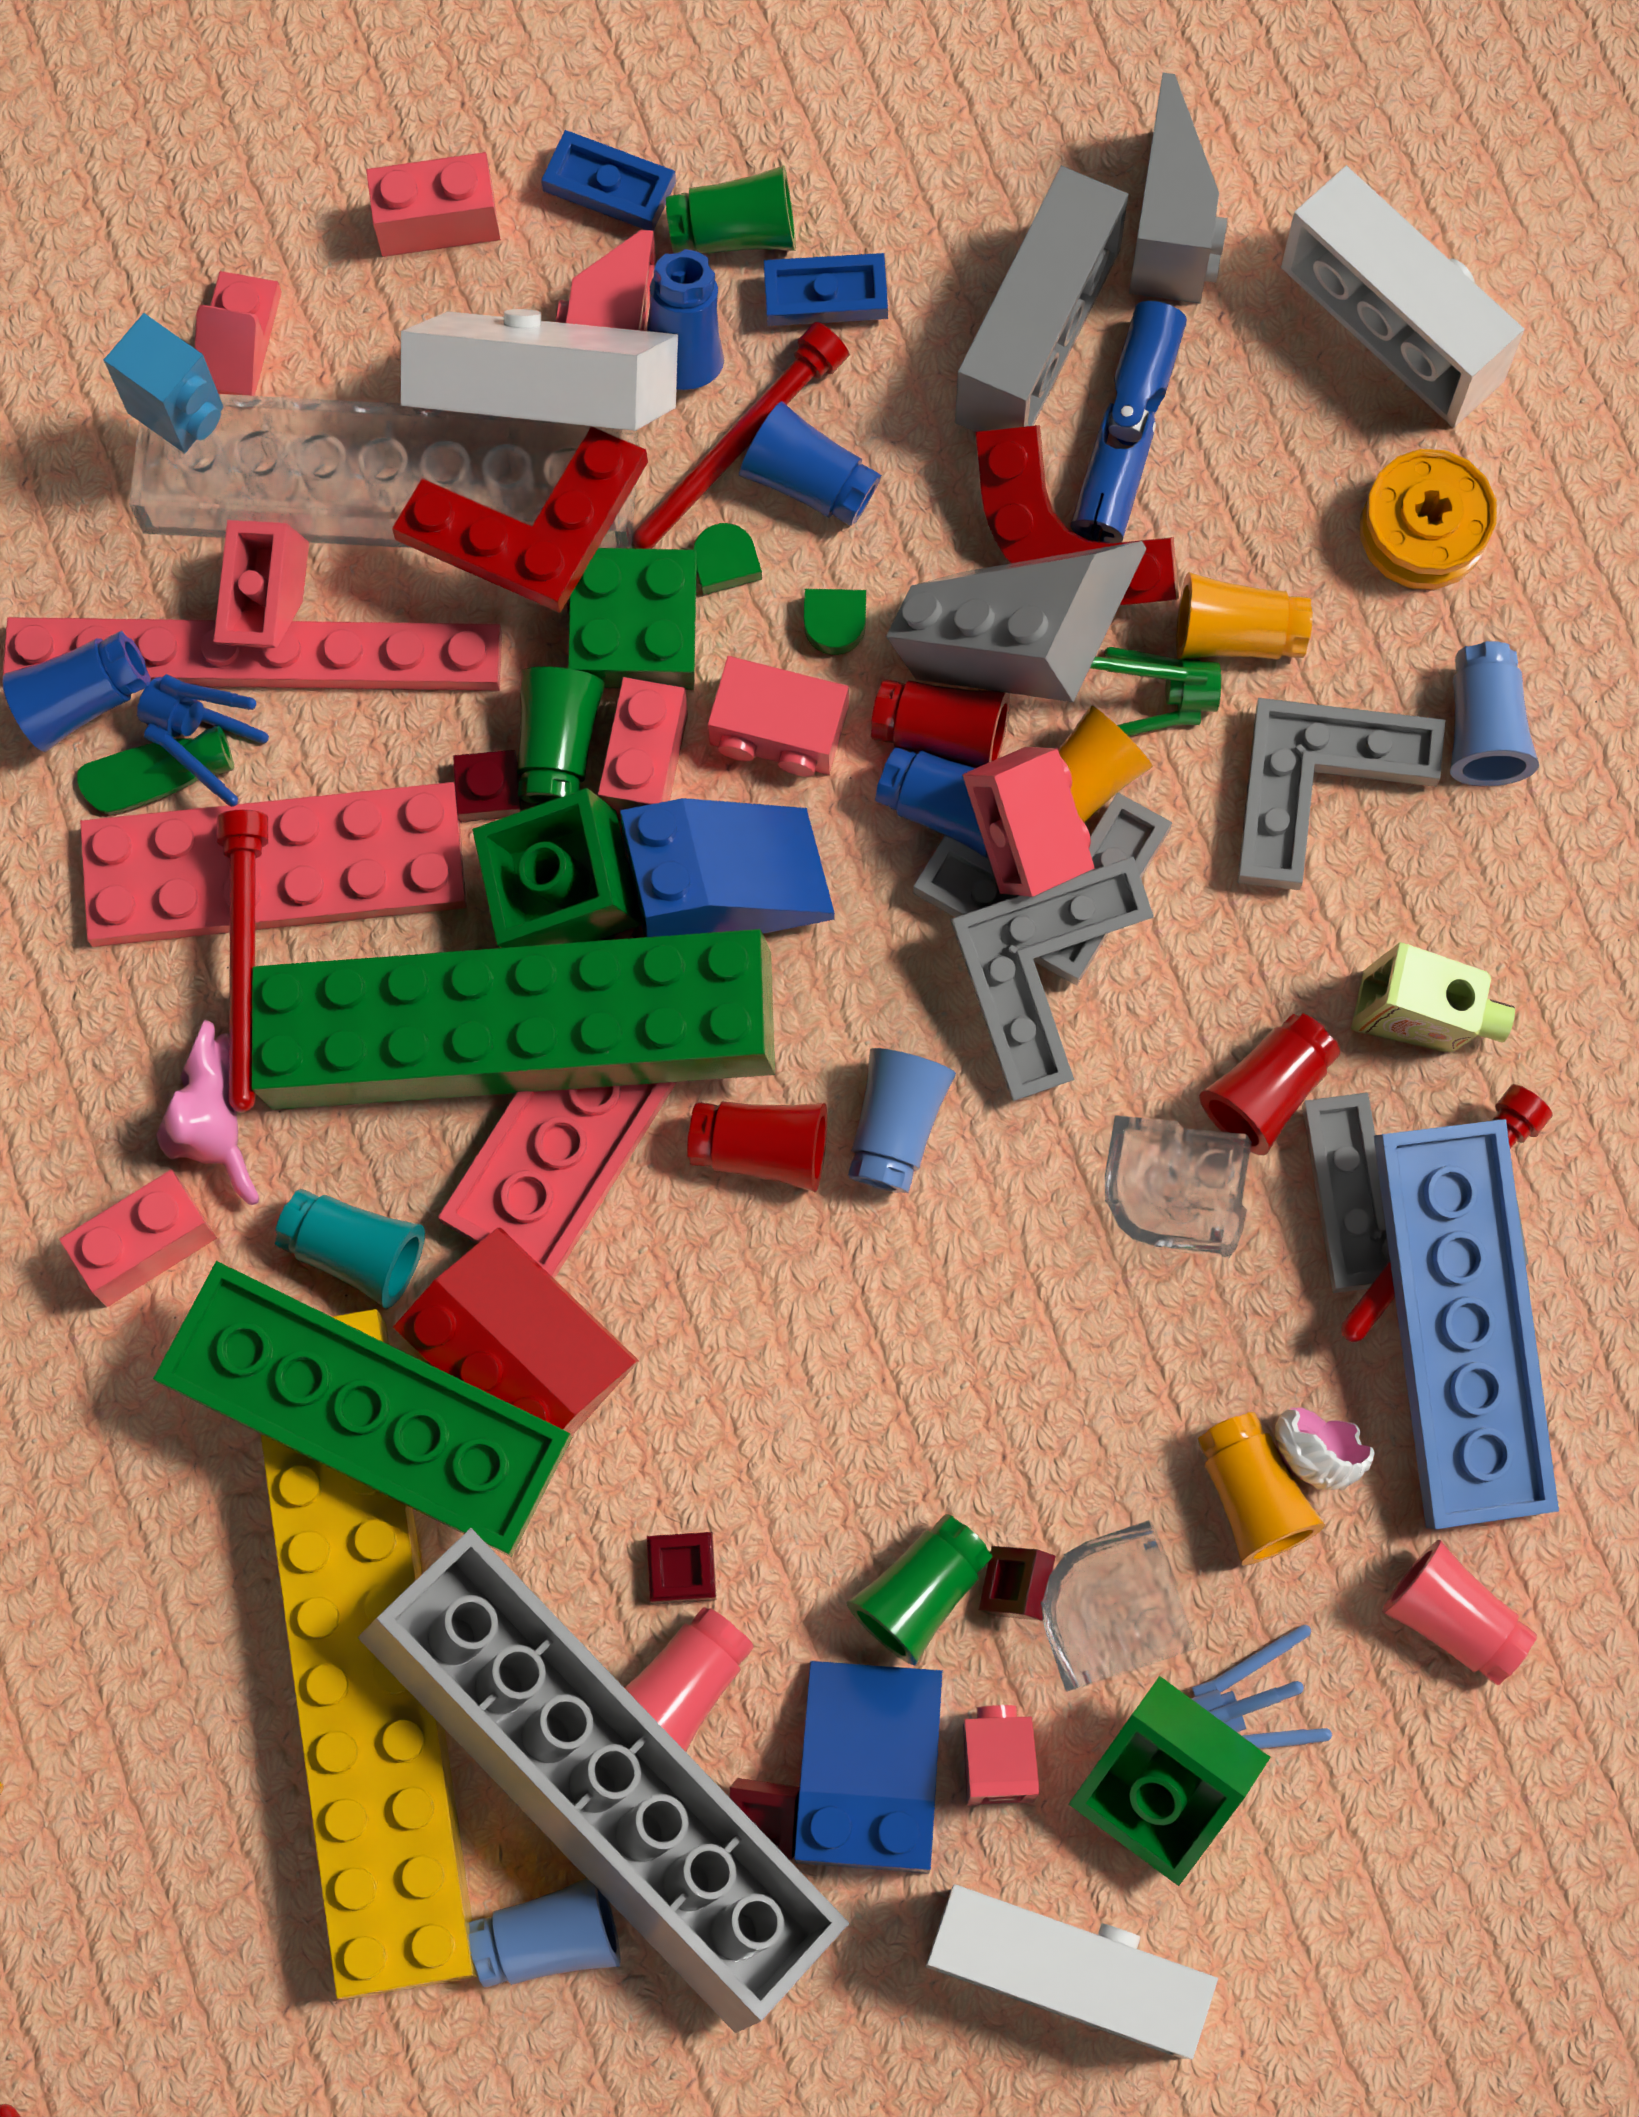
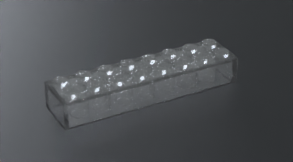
M219 394L224 408L221 410V417L216 428L204 440H196L185 454L139 422L129 505L143 534L225 538L227 520L288 523L309 543L412 548L395 540L392 527L422 478L532 526L591 426L401 406V403ZM593 426L639 446L637 430ZM637 482L598 548H632Z

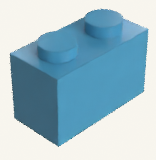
M143 313L104 358V363L127 413L185 454L196 440H204L213 432L220 420L221 410L224 407L203 354Z

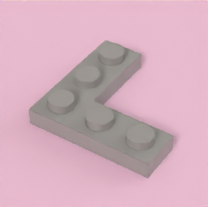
M1258 698L1255 710L1237 883L1292 890L1301 889L1314 772L1437 787L1441 775L1446 720Z
M1117 793L1090 837L1089 851L1095 869L1134 857L1140 877L1142 878L1168 835L1172 822L1126 796ZM946 834L913 889V894L954 917L1019 896L1000 894L990 860ZM1108 933L1034 958L1033 960L1035 963L1077 986Z
M1134 857L1091 870L1034 897L1016 896L950 919L1010 1097L1013 1101L1074 1080L1033 959L1154 917Z
M1367 1092L1305 1100L1302 1105L1332 1292L1340 1293L1369 1289L1390 1262L1369 1094ZM1519 1213L1520 1227H1521V1234H1522V1242H1523V1249H1524V1256H1525V1264H1526V1266H1527L1529 1263H1528L1527 1251H1526L1525 1240H1524V1235H1523V1229H1522V1224H1521V1218H1520V1213Z

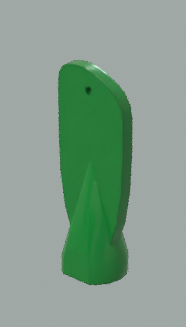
M220 726L206 729L195 738L175 739L213 774H223L234 770L235 767L229 743ZM156 743L146 744L88 762L80 767L77 774L78 786L83 796L94 808L108 815L120 814L165 798L192 785L198 780L168 751Z

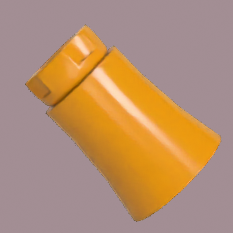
M1188 572L1183 582L1178 609L1177 657L1178 659L1211 656L1280 659L1283 655L1304 658L1307 653L1312 630L1313 612L1311 598L1288 596L1287 591L1259 589L1221 582Z
M1092 705L1089 706L1072 733L1058 749L1060 757L1065 761L1072 777V787L1070 790L1078 816L1084 823L1120 790L1153 767L1142 750L1110 718Z
M1255 1412L1231 1417L1209 1428L1206 1433L1198 1437L1200 1448L1207 1458L1205 1467L1215 1485L1229 1520L1242 1565H1251L1270 1559L1302 1544L1324 1529L1325 1523L1301 1492L1283 1462L1271 1435L1264 1433Z

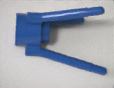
M168 674L153 679L150 685L144 689L137 706L138 719L148 725L144 732V738L162 746L227 805L231 807L238 804V797L173 737L181 734L190 736L199 727L201 721L213 726H220L221 729L264 744L269 740L266 732L205 708L200 701H197L202 700L229 707L253 710L256 707L255 699L236 693L185 683Z

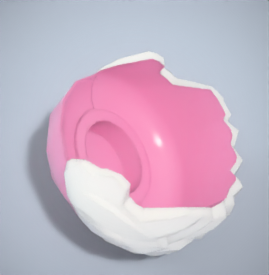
M1305 1408L1287 1409L1279 1416L1275 1425L1277 1450L1291 1474L1305 1483L1313 1485L1316 1489L1345 1490L1349 1485L1358 1481L1372 1464L1375 1455L1374 1450L1369 1446L1361 1444L1359 1439L1360 1429L1356 1424L1338 1420L1326 1423L1317 1414Z

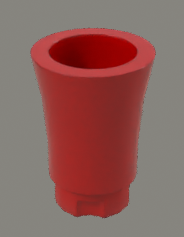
M884 679L881 682L873 707L871 738L877 741L894 743L896 748L918 753L924 751L948 761L978 768L1000 757L1008 721L1010 693L935 686L910 680L904 684Z
M1304 1013L1301 1015L1292 1014L1281 1027H1275L1233 1069L1203 1090L1199 1095L1200 1103L1211 1121L1234 1143L1253 1154L1266 1155L1286 1123L1306 1097L1327 1075V1068L1339 1057L1340 1048L1338 1043L1328 1034L1324 1026L1314 1018Z
M722 1101L720 1105L697 1102L692 1110L688 1132L687 1157H689L690 1165L713 1167V1170L716 1172L743 1174L778 1181L816 1192L822 1175L826 1150V1103L761 1105Z

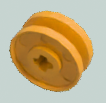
M1418 449L1397 456L1379 472L1360 515V540L1369 561L1386 578L1411 589L1436 590L1459 582L1477 566L1497 524V500L1487 477L1469 460L1447 450ZM1418 514H1426L1428 515V518L1427 516L1419 518ZM1428 521H1429V523H1430V522L1437 521L1438 524H1437V525L1428 524Z

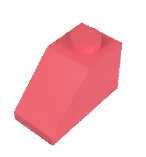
M638 231L572 279L569 301L560 300L558 303L556 322L646 331L650 304V284L654 277L656 263L653 231Z
M227 520L214 643L217 645L278 648L303 603L309 541L288 523Z
M1015 1705L977 1707V1719H965L963 1723L967 1805L1033 1803L1039 1795V1779L1032 1716L1017 1717V1707Z

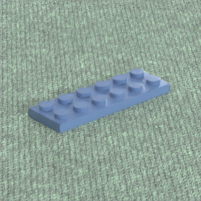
M1506 1119L1375 1135L1374 1144L1426 1528L1442 1529L1558 1512V1499Z

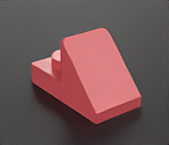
M220 271L211 306H198L196 313L195 349L203 354L219 395L254 401L282 293L278 281Z

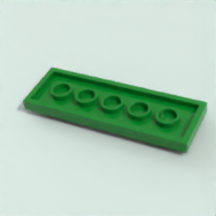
M218 1261L212 1267L153 1378L157 1383L454 1530L465 1534L472 1528L489 1547L511 1558L573 1438L569 1432Z

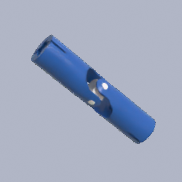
M1143 301L1135 306L1114 377L1117 397L1115 403H1110L1103 415L1070 525L1074 533L1088 541L1098 542L1102 529L1100 542L1119 543L1123 541L1156 427L1155 413L1165 397L1187 322L1185 314L1169 304L1158 301ZM1109 432L1121 444L1133 447L1115 449L1107 445Z

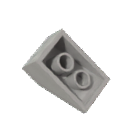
M1163 72L1129 294L1200 304L1204 282L1216 283L1228 218L1216 216L1219 191L1175 74Z

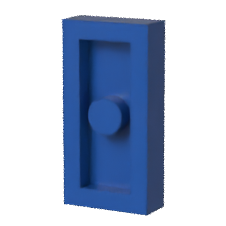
M565 130L541 179L543 192L644 230L654 231L665 208L666 197L671 195L676 184V174L672 169Z
M884 253L764 260L767 326L888 319Z

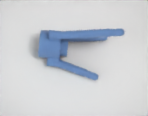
M1301 1625L1214 1680L1192 1687L1195 1697L1191 1699L1234 1731L1245 1730L1246 1725L1243 1715L1301 1694L1304 1690L1303 1684L1299 1681H1294L1237 1701L1233 1691L1224 1694L1220 1693L1311 1635V1628L1308 1625ZM1327 1728L1241 1736L1259 1749L1326 1742L1332 1738V1732Z

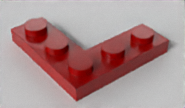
M591 426L532 526L422 478L392 527L394 538L400 543L561 613L587 565L593 558L648 463L647 451L642 447Z

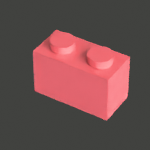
M486 152L366 169L373 225L382 257L501 240L493 184Z
M727 656L708 721L710 745L718 747V751L731 759L752 761L755 756L778 762V766L782 770L794 775L810 777L814 775V772L830 775L849 709V686Z
M623 677L598 797L616 810L617 818L620 822V810L670 801L688 717L686 693L683 687Z
M1023 747L962 774L1000 894L1034 897L1095 869L1089 851L1091 844L1090 834L1085 823L1078 816L1070 790L1072 787L1071 773L1065 761L1060 757L1058 748Z
M171 1169L59 1240L91 1292L106 1307H109L216 1240L217 1237L184 1184Z

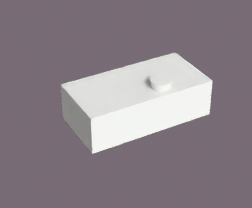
M1347 165L1294 212L1281 268L1451 427L1455 428L1504 383L1525 329L1475 284L1471 272L1463 263L1453 258L1448 259Z
M529 309L504 311V317L447 311L401 331V406L636 431L676 408L678 334L541 321V312Z
M956 1884L951 1888L925 1966L926 1968L1177 2058L1190 2060L1194 2058L1218 1978L1137 1949L1141 1937L1123 1929L1101 1923L1097 1935Z

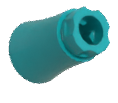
M304 1189L295 1191L291 1200L284 1206L275 1228V1245L295 1254V1258L298 1261L322 1270L356 1288L386 1309L392 1307L408 1287L418 1266L425 1241L423 1225L388 1218L351 1206L328 1195L319 1197Z

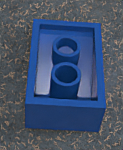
M681 798L620 810L623 844L644 937L761 929L764 934L835 920V913L807 808Z
M810 1661L795 1847L796 1864L930 1873L943 1670Z

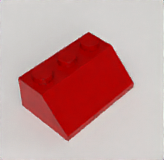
M496 1228L440 1274L393 1326L433 1367L569 1432L572 1436L639 1362L625 1346L502 1228Z

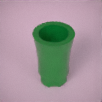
M784 165L750 177L689 188V194L681 193L666 197V214L670 241L674 253H679L684 249L697 250L701 254L760 249L796 251L792 202Z
M530 667L519 671L521 720L517 773L520 775L518 797L525 802L543 804L579 791L580 783L585 781L588 751L605 681L593 674L568 668Z
M945 1514L931 1531L924 1530L905 1553L876 1580L848 1600L847 1606L859 1623L882 1645L903 1661L915 1666L933 1636L954 1607L979 1580L977 1573L993 1556L988 1551L986 1544L968 1526L959 1522L952 1515Z

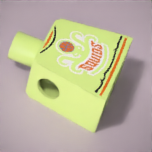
M1399 942L1363 970L1351 1030L1443 1052H1454L1477 1036L1502 1043L1505 1042L1514 1023L1515 1007L1488 999L1491 976L1488 972Z

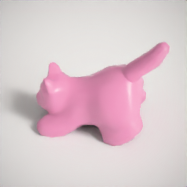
M204 1020L180 1076L184 1089L174 1092L156 1134L157 1141L164 1154L171 1159L187 1157L201 1163H222L227 1170L234 1191L247 1204L254 1205L259 1202V1195L249 1177L242 1153L238 1147L237 1113L229 1103V1034H221L214 1040V1024Z

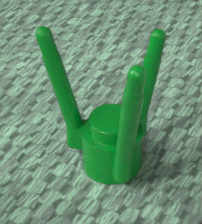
M1107 647L1104 651L1107 658L1095 656L1090 669L1166 679V704L1177 705L1178 711L1117 725L1127 736L1175 725H1200L1201 712L1218 711L1221 697V668L1219 662L1176 659L1135 650Z

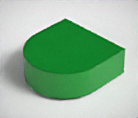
M730 523L715 524L706 528L696 539L694 550H697V575L703 595L762 580V570L753 540L741 527Z
M805 589L804 630L810 644L818 651L829 655L845 654L857 647L864 637L866 628V590Z

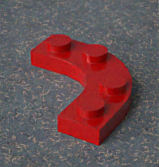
M1040 425L976 432L984 512L997 545L1010 563L1142 541L1146 551L1120 605L1179 599L1174 537L1119 543L1088 541L1068 530L1053 512L1045 483Z

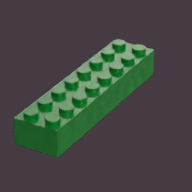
M761 929L253 966L252 1090L272 1110L509 1094L521 1091L538 1092L775 1075L771 951Z

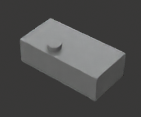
M1062 165L1060 166L958 370L956 424L974 432L1034 426L1121 250L1128 193Z

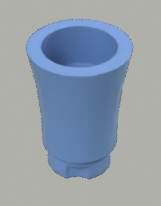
M1486 641L1478 645L1463 647L1455 656L1456 674L1453 677L1455 702L1454 743L1450 774L1455 780L1474 786H1499L1526 779L1538 770L1539 762L1530 734L1524 700L1522 671L1518 668L1517 652L1511 650L1509 644L1496 641Z
M882 1048L870 1049L866 1090L859 1125L851 1149L855 1155L849 1169V1178L878 1189L895 1193H909L914 1171L920 1169L925 1147L938 1111L955 1078L956 1073L952 1069L937 1062L900 1051Z
M587 1877L561 1890L531 1901L496 1910L493 1912L492 1917L469 1922L471 1956L479 1981L483 1987H491L506 1981L514 1985L544 1976L577 1970L619 1967L621 1963L619 1940L610 1902Z

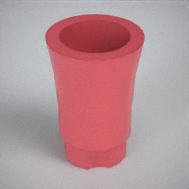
M1441 1540L1434 1542L1416 1560L1395 1587L1382 1609V1613L1416 1630L1450 1653L1472 1672L1479 1670L1495 1685H1500L1507 1677L1513 1674L1537 1640V1634L1518 1621L1519 1615L1480 1583L1458 1561Z
M703 1607L691 1624H684L668 1645L625 1689L686 1752L711 1709L741 1671L738 1665L753 1650V1643L724 1616L712 1608L707 1609Z

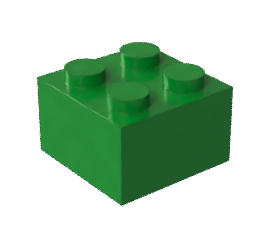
M598 548L570 595L568 669L579 670L600 677L605 681L604 688H621L623 677L683 687L685 690H694L697 550Z
M588 788L472 829L495 938L499 947L509 948L597 941L642 925L616 810Z
M1159 1676L1068 1805L1177 1886H1180L1244 1800L1271 1757Z

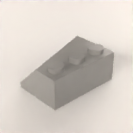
M1142 541L959 572L912 585L886 637L916 680L1074 702L1146 551V547Z

